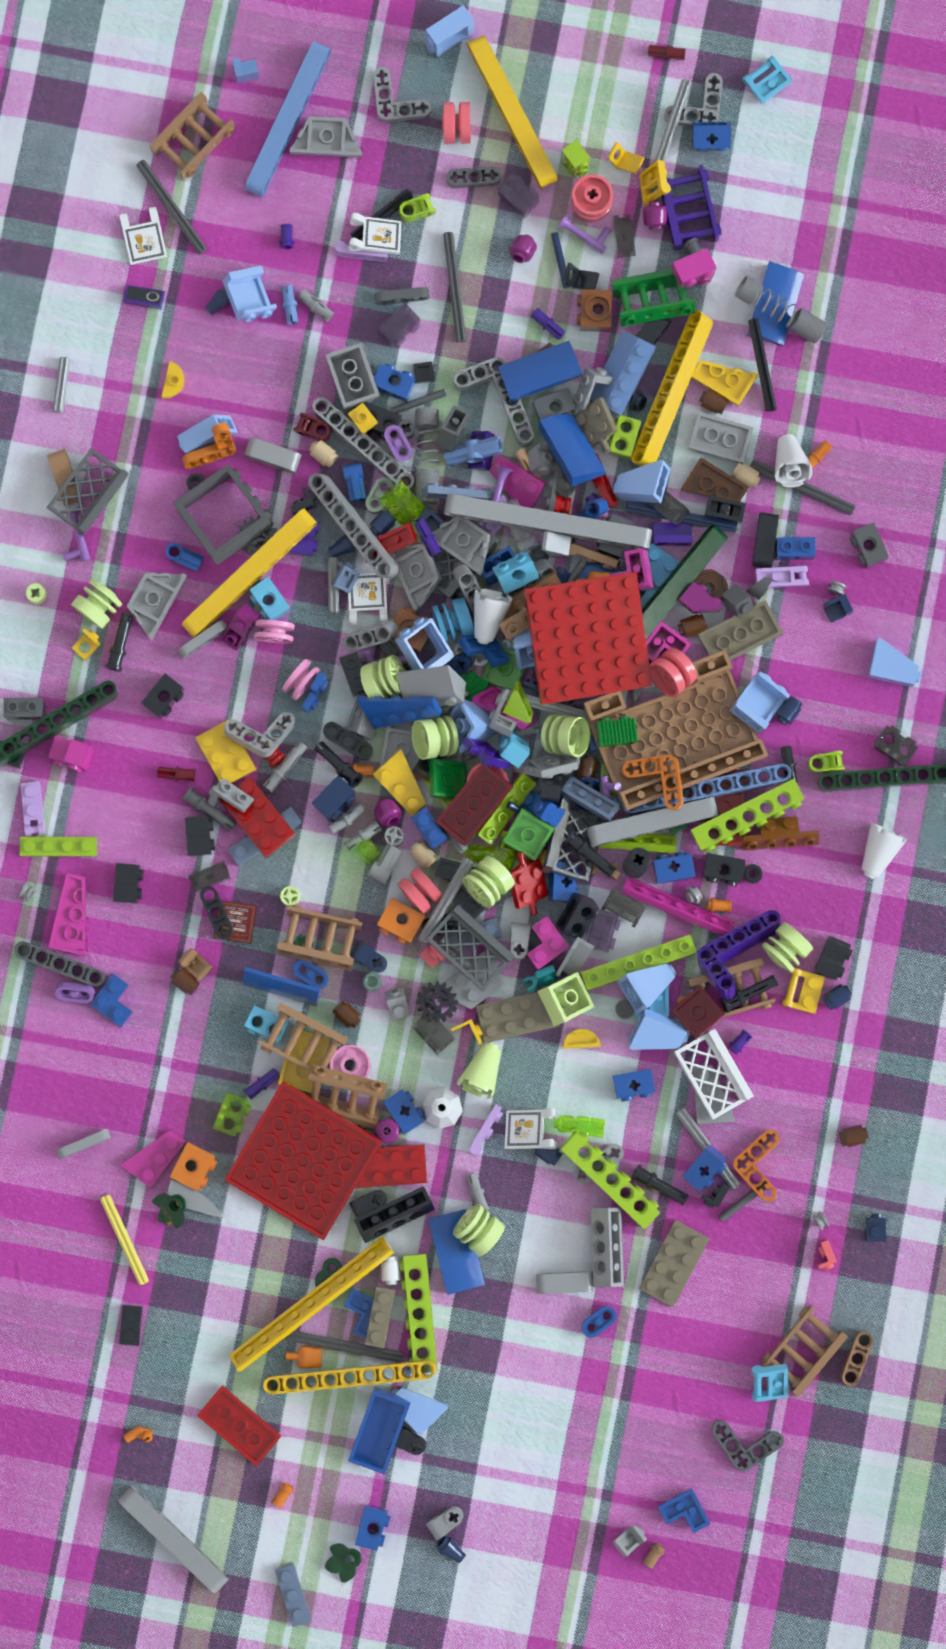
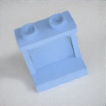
M262 266L229 272L222 280L238 322L243 320L250 322L257 317L268 318L277 308L276 304L270 305L260 276L264 273Z
M758 672L729 711L759 734L769 725L768 722L783 701L789 697V694L784 687L774 683L769 675Z

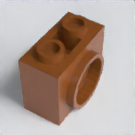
M582 289L581 295H577V307H581V314H577V325H580V331L610 332L612 290ZM599 307L603 310V312L601 314H595L593 312V309Z
M408 607L399 609L393 621L398 626V633L391 638L395 641L400 636L399 633L402 630L414 626V622L421 618L415 615L416 612ZM423 628L407 641L415 652L421 654L429 637Z

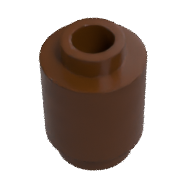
M709 389L708 392L703 391L699 402L702 403L701 407L715 414L719 413L722 415L728 400Z
M695 614L680 620L678 625L681 636L685 635L686 638L704 632V629L707 628L702 614Z
M586 755L585 758L581 757L579 767L575 773L577 775L576 779L590 785L591 781L594 780L599 765L596 762L597 758Z
M177 968L171 975L173 979L171 983L185 994L192 995L200 985L197 978L184 968L181 970Z
M341 1001L332 1011L335 1014V1018L348 1029L351 1026L355 1028L361 1021L359 1018L361 1014L348 1002Z
M861 1124L844 1128L843 1131L839 1132L842 1147L865 1144V1139H869L866 1127L862 1128Z

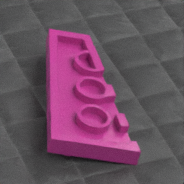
M66 873L48 948L86 957L85 877Z

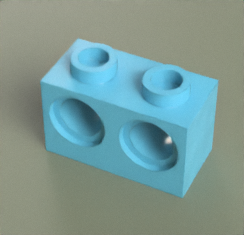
M254 1005L244 1026L248 1028L247 1032L255 1036L260 1033L265 1036L264 1040L267 1041L270 1035V1028L276 1024L279 1017ZM257 1016L263 1019V1024L260 1027L253 1025V1019ZM285 1021L275 1042H281L290 1022Z

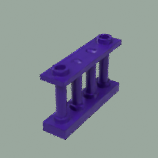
M703 164L699 165L698 174L674 179L667 178V183L671 189L674 186L700 181L701 192L678 197L671 196V192L661 195L663 205L667 207L668 227L674 251L681 250L682 243H685V240L713 235L714 242H718L719 235H722L720 224H716L707 181H709L708 171L704 170ZM701 199L705 200L707 208L705 210L682 215L675 214L674 207L677 204ZM709 217L711 226L709 228L686 233L679 231L678 225H681V222Z

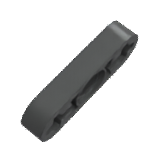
M496 167L452 169L447 174V184L452 188L495 186L501 180V172ZM482 172H485L484 176H490V173L494 172V175H496L495 180L485 177V181H482ZM471 173H477L479 180L471 182L468 177ZM463 174H466V182L464 183L463 179H458L456 183L451 179L453 175H457V178H463Z
M427 287L381 291L374 294L376 305L430 299L429 288Z

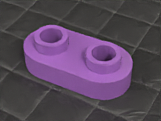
M397 425L388 426L384 432V437L393 455L400 461L410 459L413 450L403 430ZM392 431H396L398 433V436L396 438L391 437ZM401 448H405L407 450V453L405 455L400 454Z
M60 982L55 991L58 999L77 1003H90L95 994L92 986L73 982Z

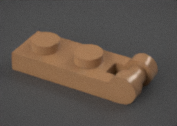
M577 543L570 544V555L585 556L584 560L592 563L599 561L603 563V567L613 570V567L618 568L620 565V559Z

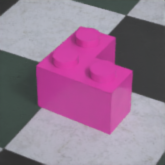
M708 248L673 262L671 269L680 288L684 286L689 288L694 285L701 284V286L709 284L717 267Z
M639 548L624 552L627 571L609 574V576L636 572L639 592L654 589L648 551Z
M661 621L646 640L649 664L669 648H676L685 654L692 643Z
M55 736L48 758L53 760L52 764L63 767V764H66L70 770L81 773V770L87 771L94 749L88 744Z
M548 916L531 927L541 944L527 953V957L538 971L568 950L569 946Z

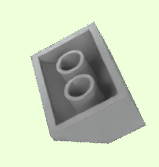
M362 343L325 355L344 412L355 409L361 403L365 405L366 402L369 403L380 396Z
M449 665L397 673L403 699H409L410 696L434 697L439 706H454L464 703L466 682Z

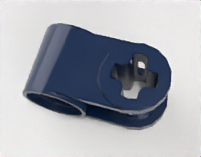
M462 651L443 666L449 665L460 676L474 664L475 656L468 657Z
M360 940L350 955L359 963L366 965L377 973H381L387 968V960L362 940ZM382 959V967L374 968L376 965L374 961Z

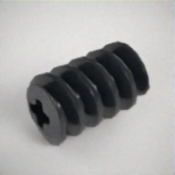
M638 847L628 853L622 865L623 871L627 876L638 878L646 872L651 862L648 851Z

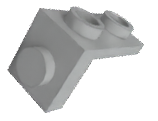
M600 367L596 369L585 368L578 390L574 396V404L580 409L586 410L595 383L611 385L613 377L607 374V370Z
M506 689L504 694L500 693L495 702L498 705L497 709L493 708L488 719L491 720L489 728L496 730L501 735L510 737L517 722L500 714L510 691Z
M222 778L217 785H213L208 793L210 797L207 803L214 807L222 798L241 812H245L254 799Z

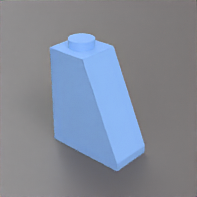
M211 415L177 436L180 448L185 453H189L215 444L212 427L218 423H227L231 435L238 433L231 417L228 415Z
M659 460L619 474L614 483L613 493L623 501L661 503L671 468L663 460Z
M877 638L868 678L909 687L919 683L921 672L918 671L919 666L883 639Z
M645 1009L642 1011L628 1039V1044L632 1050L680 1049L682 1043H686L689 1033L681 1022Z
M401 1387L399 1390L394 1388L391 1393L410 1402L405 1421L420 1436L448 1409L445 1403Z

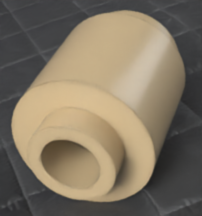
M322 440L319 442L315 441L309 449L311 451L310 455L323 466L331 467L338 458V455L335 453L336 451Z
M740 462L731 475L749 488L752 486L756 487L761 479L758 476L760 472Z
M417 841L410 848L412 850L410 855L421 867L429 869L438 860L435 857L436 854L424 841L422 843Z

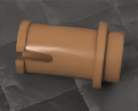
M657 1542L651 1545L652 1549L642 1561L651 1569L654 1568L660 1556L665 1554V1548Z

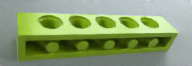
M792 779L691 829L690 833L699 851L705 850L708 853L716 849V844L722 842L724 845L733 840L732 836L738 833L742 836L751 831L750 827L754 825L760 827L768 823V818L774 816L776 819L785 814L784 810L790 807L794 810L802 806L801 802L805 798L795 779ZM784 795L788 800L787 804H779L777 797ZM768 804L770 812H761L760 805ZM744 813H751L753 820L746 822L743 819ZM733 821L736 824V829L728 830L726 822ZM715 829L718 831L719 837L711 839L708 832Z
M687 935L591 968L580 974L586 990L590 991L616 982L628 973L668 964L694 955L697 952L691 935Z
M574 1131L559 1148L645 1230L660 1214L657 1210L659 1205L651 1198L647 1200L643 1196L645 1192L638 1185L633 1187L629 1183L631 1178L624 1172L620 1174L615 1169L617 1165L610 1158L606 1161L601 1156L603 1152L596 1145L592 1147L587 1143L590 1139L583 1132L578 1134ZM581 1147H587L588 1153L584 1157L578 1155ZM596 1160H600L602 1163L599 1170H593L592 1164ZM609 1174H615L616 1179L613 1183L606 1182V1177ZM628 1187L629 1194L622 1197L620 1195L621 1189ZM638 1200L643 1201V1207L640 1210H635V1202Z
M427 1254L404 1255L403 1260H400V1271L405 1274V1279L401 1281L402 1291H406L407 1299H403L404 1311H408L409 1318L405 1319L406 1331L410 1330L411 1338H407L408 1350H412L413 1358H409V1362L432 1360L437 1365ZM410 1270H419L420 1278L417 1280L411 1279L409 1277ZM417 1288L422 1291L420 1299L412 1298L411 1291ZM421 1308L424 1311V1316L421 1319H416L413 1316L414 1309ZM417 1328H423L426 1331L424 1338L420 1339L415 1336ZM421 1347L426 1348L428 1351V1355L425 1358H420L417 1355V1350ZM424 1364L423 1372H432L431 1366Z

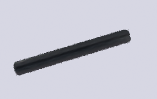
M753 318L748 320L766 411L771 412L775 411L777 407L759 319Z

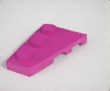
M498 454L489 472L498 480V468L495 465L514 470L507 475L503 488L518 506L534 508L547 482Z
M493 686L473 696L471 702L491 713L493 708L497 709L498 705L495 702L502 691ZM504 703L500 714L517 722L516 727L525 731L535 725L537 719L534 716L531 723L527 724L503 713Z
M170 1130L120 1166L149 1188H152L187 1141Z

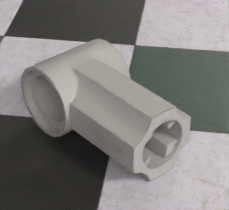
M387 843L378 861H375L368 876L385 885L402 851Z

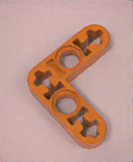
M218 423L212 427L216 444L189 452L182 457L185 469H193L236 453V447L227 423Z
M661 755L630 760L623 765V774L629 778L661 774L666 807L673 811L682 808L684 800L679 762L676 757ZM668 759L674 762V764L671 765V771L675 772L676 774L666 775V772L670 773L669 767L665 766V763L668 762ZM650 761H653L656 765L652 772L646 770V764ZM631 765L633 767H641L643 773H641V770H634L633 774H631V772H628V769L631 768ZM671 777H674L677 781L676 786L673 788L667 786V780ZM678 790V793H674L675 799L679 800V802L676 803L674 807L672 804H670V801L673 800L672 794H668V791L675 792Z
M775 1130L765 1131L740 1153L733 1162L735 1171L767 1203L773 1202L776 1199L777 1191L755 1165L779 1144L780 1138ZM767 1135H775V1143L769 1142L766 1145L768 1149L765 1150L764 1146L759 1142L762 1140L764 1144L768 1140ZM757 1146L762 1149V1154L759 1157L752 1156L751 1150L753 1147ZM748 1153L749 1157L754 1162L751 1163L749 1160L745 1164V1169H743L742 1167L738 1169V1161L741 1160L742 1162H744L747 1159V1157L744 1155ZM752 1174L760 1175L761 1180L758 1184L750 1182L749 1179ZM764 1181L767 1183L764 1185V1187L768 1191L771 1189L773 1190L771 1198L768 1196L766 1198L763 1197L765 1193L761 1188L759 1191L757 1190V1188L762 1186Z

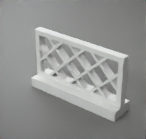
M716 1029L673 1052L712 1120L754 1097ZM704 1039L708 1045L707 1053L697 1050L699 1042ZM685 1050L693 1052L691 1062L684 1061L680 1053ZM696 1053L706 1056L704 1066L694 1064ZM709 1057L717 1060V1070L707 1067ZM693 1066L703 1069L700 1079L694 1078L691 1074ZM706 1070L716 1073L713 1083L704 1081ZM719 1074L726 1076L728 1079L726 1087L716 1084ZM703 1083L712 1086L710 1096L702 1093ZM715 1087L725 1090L723 1100L713 1097ZM728 1091L736 1093L739 1100L735 1103L726 1101ZM712 1100L722 1103L721 1110L716 1114L711 1109Z

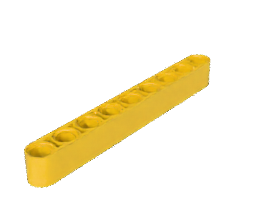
M482 35L467 42L468 50L539 188L542 189L558 181L557 175L486 37Z
M695 310V313L690 314L633 450L631 461L639 467L657 461L711 331L712 319L700 310Z
M305 509L300 510L182 622L181 625L195 638L211 626L316 526L317 522Z
M420 1360L281 1374L267 1378L264 1381L263 1388L266 1393L274 1395L429 1379L436 1374L437 1365L432 1360ZM424 1364L431 1366L432 1372L430 1375L423 1372ZM405 1366L411 1367L413 1371L412 1376L409 1377L404 1374ZM386 1368H390L393 1371L391 1379L387 1378L384 1374ZM367 1370L373 1372V1380H368L365 1377ZM347 1372L354 1374V1382H349L346 1379ZM328 1374L334 1375V1384L328 1383ZM309 1376H313L316 1379L315 1386L309 1385ZM290 1378H294L297 1381L296 1388L290 1387ZM271 1380H275L278 1383L276 1390L271 1389Z

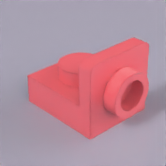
M431 944L420 953V956L431 968L445 959Z
M827 1239L821 1241V1247L818 1248L821 1257H826L827 1259L817 1264V1268H823V1271L833 1268V1263L837 1262Z

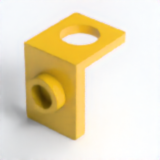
M618 142L614 143L607 157L616 169L633 174L638 173L645 159L643 156L625 151ZM618 149V157L614 159V153Z
M363 403L348 413V419L355 423L362 434H365L378 424L377 420Z
M84 628L82 630L84 635L73 645L72 649L86 661L101 644L98 641L99 636L94 631L90 630L88 632ZM83 642L90 644V650L87 653H82L79 649L80 644Z
M472 1019L450 1029L453 1032L469 1024L478 1044H482L480 1038L482 1032L478 1024H473Z

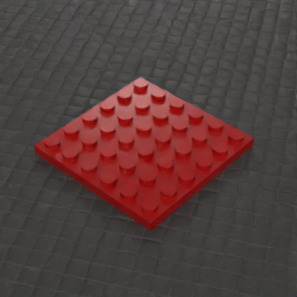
M636 572L524 589L541 705L616 693L619 690L622 692L652 687Z
M282 1081L226 1176L225 1181L324 1241L383 1141L285 1081Z

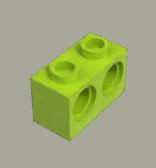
M576 139L562 149L561 163L573 179L578 176L580 178L588 172L590 156Z
M619 415L618 420L614 419L618 431L614 433L613 438L610 437L608 440V445L611 449L609 455L630 461L641 421ZM626 424L631 427V430L623 432L620 427ZM619 442H622L625 444L626 448L624 450H618L615 447V445Z

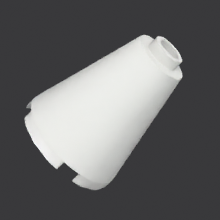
M786 434L781 436L777 442L775 479L777 482L782 483L784 487L801 486L803 481L811 478L813 474L812 466L796 437Z
M481 589L478 592V590H475L474 637L478 639L477 642L488 644L494 640L500 628L499 623L503 622L512 603V598L509 595L505 598L502 596V592Z
M871 823L861 868L864 871V875L872 879L875 876L879 877L907 839L900 834L897 836L887 828Z

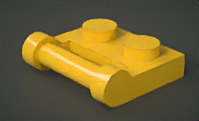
M657 160L639 174L642 202L645 206H649V202L655 201L661 195H666L671 191V187L667 183L665 162L662 160ZM658 185V189L651 193L650 190Z
M794 968L795 970L790 973L792 975L782 1005L815 1014L825 977ZM799 976L804 977L798 1003L792 1002Z

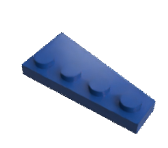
M359 696L357 700L374 729L437 717L442 713V709L436 699L429 696H410L409 699H403L400 696H393L392 699H383L382 696L366 699V696Z

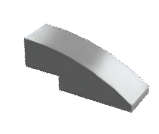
M171 1179L167 1192L168 1195H181L186 1201L187 1209L222 1218L223 1213L207 1196Z

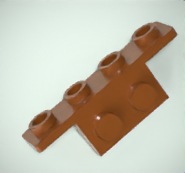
M797 816L776 819L768 818V823L759 827L760 835L742 836V850L751 851L819 844V831L800 832Z

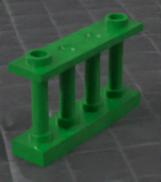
M672 269L612 280L613 297H621L624 309L623 312H620L621 327L695 313V299H687L684 287L680 288ZM676 286L680 301L669 303L665 288ZM658 290L660 305L650 306L647 296L648 291ZM639 293L643 308L631 310L628 295Z

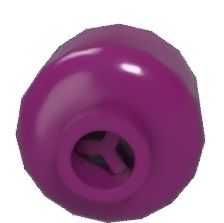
M660 201L649 202V206L643 208L644 225L648 226L649 229L664 228V225L668 223L667 207L660 205Z
M530 235L516 236L509 248L512 259L518 263L529 262L537 250V244Z
M382 799L375 806L374 815L382 826L392 827L400 822L402 811L393 799Z
M382 1119L376 1124L375 1136L381 1139L382 1143H392L399 1137L400 1128L394 1120Z

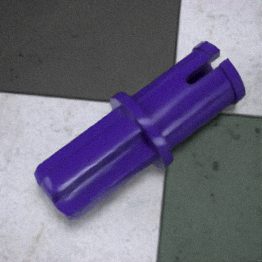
M539 308L532 313L531 318L539 323L543 330H547L558 340L564 336L565 331L553 321V318H549Z
M424 519L417 521L415 527L422 538L421 542H424L430 556L433 557L442 552L434 538L435 534L431 533Z
M273 1068L260 1079L258 1077L256 1082L247 1089H244V1092L252 1100L280 1078V1074Z

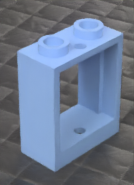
M461 6L426 29L425 39L427 43L425 45L431 54L434 52L436 57H439L474 34V19L465 6Z
M421 617L414 622V626L410 629L402 630L399 633L400 636L395 639L412 670L443 666L455 657L432 618ZM424 628L438 654L422 665L407 640Z

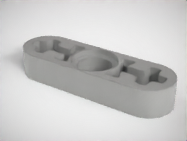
M223 620L215 623L179 648L177 652L182 659H186L223 634L228 628Z
M105 1129L56 1150L59 1160L110 1139V1133L108 1129Z
M613 1144L602 1152H606V1156L612 1153L611 1148L619 1149V1157L613 1156L610 1158L614 1163H617L623 1158L624 1151L621 1146ZM577 1167L574 1171L575 1180L579 1183L590 1181L591 1178L587 1174V1179L585 1180L577 1177L579 1175L578 1171L581 1169Z

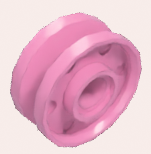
M278 620L255 621V627L263 629V632L254 633L255 640L276 644L293 643V637L285 634V632L294 631V624Z
M308 659L304 660L294 670L282 688L285 693L294 688L292 698L295 701L309 689L319 671H321L318 667H315L309 672L308 669L311 662Z
M344 1045L335 1051L330 1061V1069L367 1078L371 1069L370 1059L367 1053L360 1047ZM349 1060L354 1061L356 1064L352 1071L345 1069V1063Z

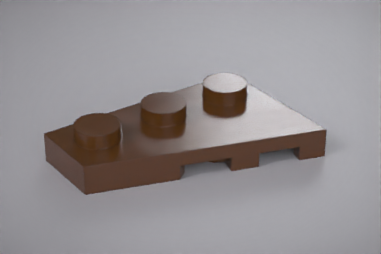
M700 458L682 486L681 491L740 502L749 487L703 458Z

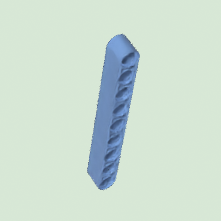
M315 41L312 42L246 181L244 190L260 197L264 196L329 59L331 48Z
M778 764L708 779L682 789V792L690 789L694 793L691 798L683 796V804L783 784L790 780L791 769L786 764ZM780 769H784L788 772V775L785 778H780L777 772ZM761 773H766L769 776V780L761 782L758 776ZM747 777L750 780V784L742 786L739 780ZM728 781L731 783V788L723 790L720 787L721 783ZM709 785L713 790L710 794H704L701 791L702 787ZM664 797L656 799V803L653 806L643 804L634 810L627 811L623 806L625 813L628 815H638L667 808ZM674 798V800L670 802V804L675 806V804L678 803L679 800Z

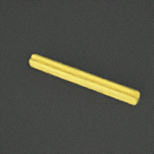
M111 1196L101 1197L100 1201L138 1284L143 1285L147 1283L149 1279Z

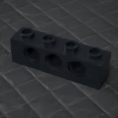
M423 1186L354 1219V1222L362 1239L367 1243L434 1211L435 1208Z

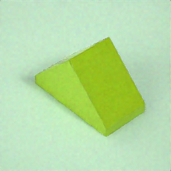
M520 681L515 683L505 703L503 713L528 724L531 723L533 710Z

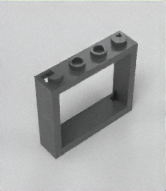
M229 464L173 502L178 513L216 565L273 527L269 520L272 518L267 509L262 510L260 507L262 503L256 495L252 496L250 494L252 491L246 481L242 483L240 480L242 476L236 468L232 469ZM229 478H232L260 516V519L215 549L186 508Z

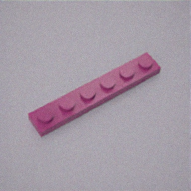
M629 876L622 890V894L720 936L730 932L734 925V921L712 913L709 910Z

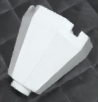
M446 1087L429 1091L422 1103L425 1121L438 1129L455 1125L463 1112L459 1095ZM440 1104L446 1107L443 1112L438 1110Z

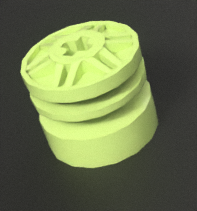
M90 579L88 584L94 588L93 591L84 587V591L89 596L85 598L78 595L71 603V606L93 624L103 629L110 621L109 617L105 614L106 610L115 614L117 611L111 604L113 603L120 608L122 603L118 600L116 594L105 585Z
M395 655L382 658L379 662L374 661L362 666L360 672L361 682L369 699H373L374 696H382L383 699H389L390 696L402 694L397 673L405 672L406 670L400 659Z
M551 714L544 721L541 730V742L547 753L580 757L588 749L591 732L588 721L584 717Z
M450 716L421 719L413 723L411 731L412 743L415 753L420 759L425 760L436 758L437 756H449L457 752L459 744L458 732Z
M486 856L477 864V870L472 869L462 881L468 893L484 907L491 908L496 901L500 900V894H506L515 883L509 871L498 860Z
M783 922L775 930L780 939L777 940L770 936L768 940L773 946L766 942L761 946L776 965L792 973L795 969L789 962L798 966L800 963L795 956L798 954L806 958L813 950V947L797 930L788 923Z
M481 1204L472 1206L461 1217L453 1231V1235L460 1239L462 1243L469 1242L468 1248L477 1256L486 1254L499 1240L505 1228V1225L496 1217L492 1216L489 1218V1211L484 1210Z

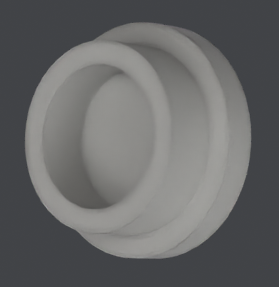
M695 886L686 888L685 897L687 901L695 905L700 903L702 894Z

